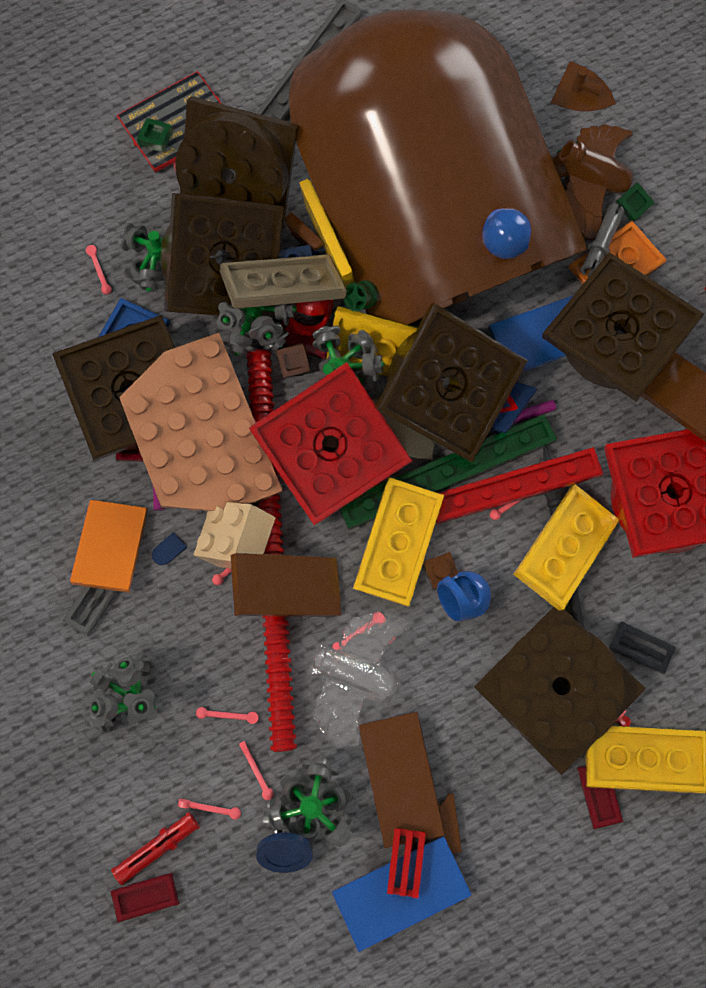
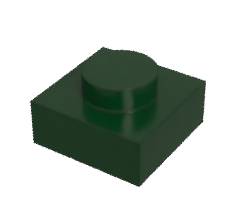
M146 118L136 139L138 145L164 152L173 133L172 125Z
M638 182L615 201L619 208L621 206L624 208V214L630 221L638 219L655 203Z

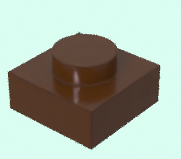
M304 343L276 350L283 378L311 371Z
M450 552L423 562V567L433 590L437 589L438 583L446 576L452 578L458 574Z

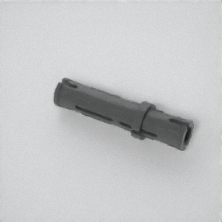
M610 204L608 206L595 240L589 244L587 249L588 256L581 267L583 275L586 274L588 268L590 269L587 277L592 274L610 252V243L625 213L622 206L619 208L618 213H615L619 206L618 204Z

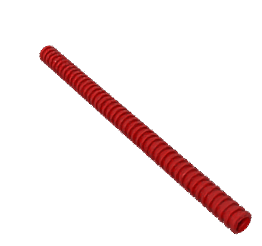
M255 349V352L249 351L246 354L248 360L247 367L249 368L247 370V375L249 376L248 384H250L248 391L251 393L249 395V400L251 401L249 408L255 423L274 411V402L271 401L274 399V394L272 393L273 385H271L273 378L270 376L272 374V369L270 368L272 366L270 360L271 352L265 349ZM272 464V466H273V468H274V471H275V473H276V476H278L279 473H278V471L276 470V468L274 467V465ZM279 495L257 502L258 505L255 506L275 517L264 554H284V549L281 548L283 540L280 539L283 536V531L280 530L282 522L279 519L282 518V514L279 513V510H281V505L278 504L281 501ZM262 616V619H265L262 625L263 628H266V632H263V637H266L264 646L267 647L264 655L268 659L265 660V665H268L265 673L269 675V678L266 679V684H269V688L266 691L270 693V697L267 698V702L270 703L268 712H271V717H268V721L272 724L269 727V731H272V736L269 737V740L273 741V746H270V750L273 752L294 751V749H297V744H294L293 740L296 739V734H293L296 725H292V720H295V715H292L294 706L291 705V701H294V696L290 694L293 691L290 682L293 680L292 677H289L292 668L289 667L291 658H288L291 650L287 648V645L290 644L287 636L290 634L289 630H286L289 622L286 621V617Z

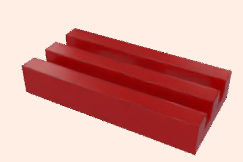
M401 828L394 829L387 894L419 898L426 832ZM402 835L406 836L401 886L395 887L400 838ZM415 837L419 838L414 884L413 889H407L412 840Z

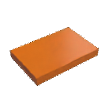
M630 221L615 232L609 246L610 253L646 276L667 261L633 221ZM585 253L568 267L582 284L588 279L587 275L590 271L588 268L585 275L581 272V267L584 265L588 253Z
M90 500L70 583L72 585L130 593L146 523L147 508Z

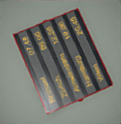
M198 71L116 115L133 140L134 146L139 149L155 173L176 161L178 148L184 139L187 99L192 96L221 104L219 97L213 93ZM146 118L172 125L173 133L164 152L138 145L136 139Z

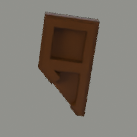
M292 212L285 217L284 221L289 232L303 246L310 245V248H313V250H318L324 245V242Z
M450 793L439 807L446 833L444 836L451 852L458 853L462 852L454 793ZM439 837L431 838V839H428V840H429V842H431V841H433V840H435V839H437V838H439Z

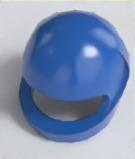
M502 208L493 211L486 219L483 227L482 238L484 245L492 255L500 259H512L523 254L528 249L531 238L530 221L527 216L515 209Z
M463 571L452 578L446 576L437 585L440 603L447 615L454 621L475 619L485 613L490 605V586L478 573Z

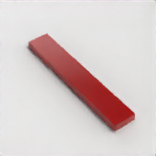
M588 448L439 492L438 494L444 495L436 525L603 476V471L595 448Z

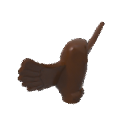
M607 124L582 128L580 130L581 135L577 136L578 143L573 140L568 141L563 146L561 152H558L556 157L553 158L559 178L569 176L568 182L565 184V193L582 236L587 240H595L602 224V206L605 193H625L631 187L634 177L633 172L614 158L617 148L624 140L633 135L632 131Z

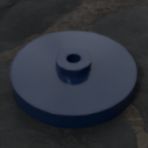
M294 833L269 835L263 838L256 848L258 863L263 868L273 872L289 873L301 870L308 866L313 858V847L310 841Z

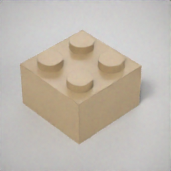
M227 502L224 511L219 506H216L215 511L207 512L193 556L215 566L231 569L232 554H264L275 517L252 504Z

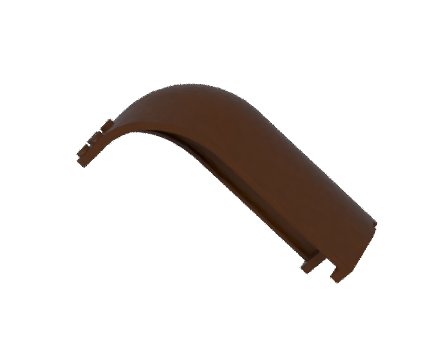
M404 9L381 12L361 19L347 27L304 57L297 65L291 79L289 91L291 123L299 125L296 137L297 146L321 205L352 269L354 282L369 280L376 285L379 291L376 305L365 309L368 315L408 326L423 319L431 303H435L443 309L466 300L465 293L467 292L469 297L506 283L508 280L558 263L587 250L584 238L518 72L504 47L488 30L477 22L463 15L437 10ZM510 208L518 210L527 216L530 221L531 238L529 247L523 254L515 258H497L484 245L482 238L484 224L488 216L497 209Z

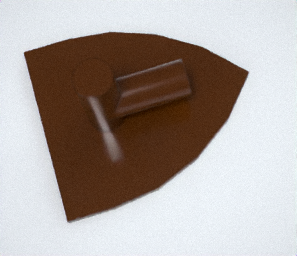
M572 61L569 62L551 103L563 108L588 112L602 110L616 104L611 90L597 74L585 66Z

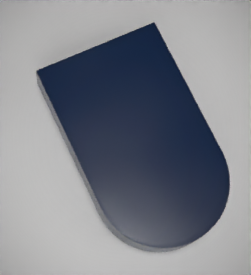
M173 532L154 548L152 559L158 565H166L187 547Z

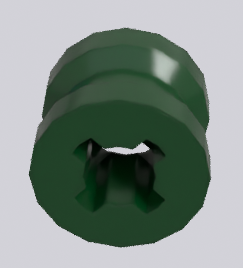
M369 280L351 283L346 286V296L343 301L349 310L362 311L376 305L379 291L376 285Z

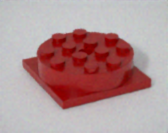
M347 362L249 427V430L314 526L412 461L380 411L375 409L376 405ZM333 435L338 438L339 445L335 450L328 451L323 447L322 441L325 436Z
M688 429L609 443L604 446L612 478L611 504L615 516L619 519L620 526L626 532L632 558L658 553H681L706 544V442ZM666 489L672 490L676 495V499L670 498L667 493L664 494Z

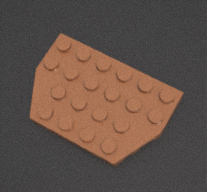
M220 333L165 351L119 397L161 508L215 511L216 506H219L224 511L227 502L254 504L282 493V488L271 461L249 430V427L255 424V421Z

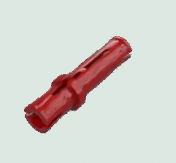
M188 812L170 827H163L159 830L158 836L138 849L119 865L113 867L111 871L120 885H124L129 879L148 867L167 851L177 849L179 842L200 828L194 816Z

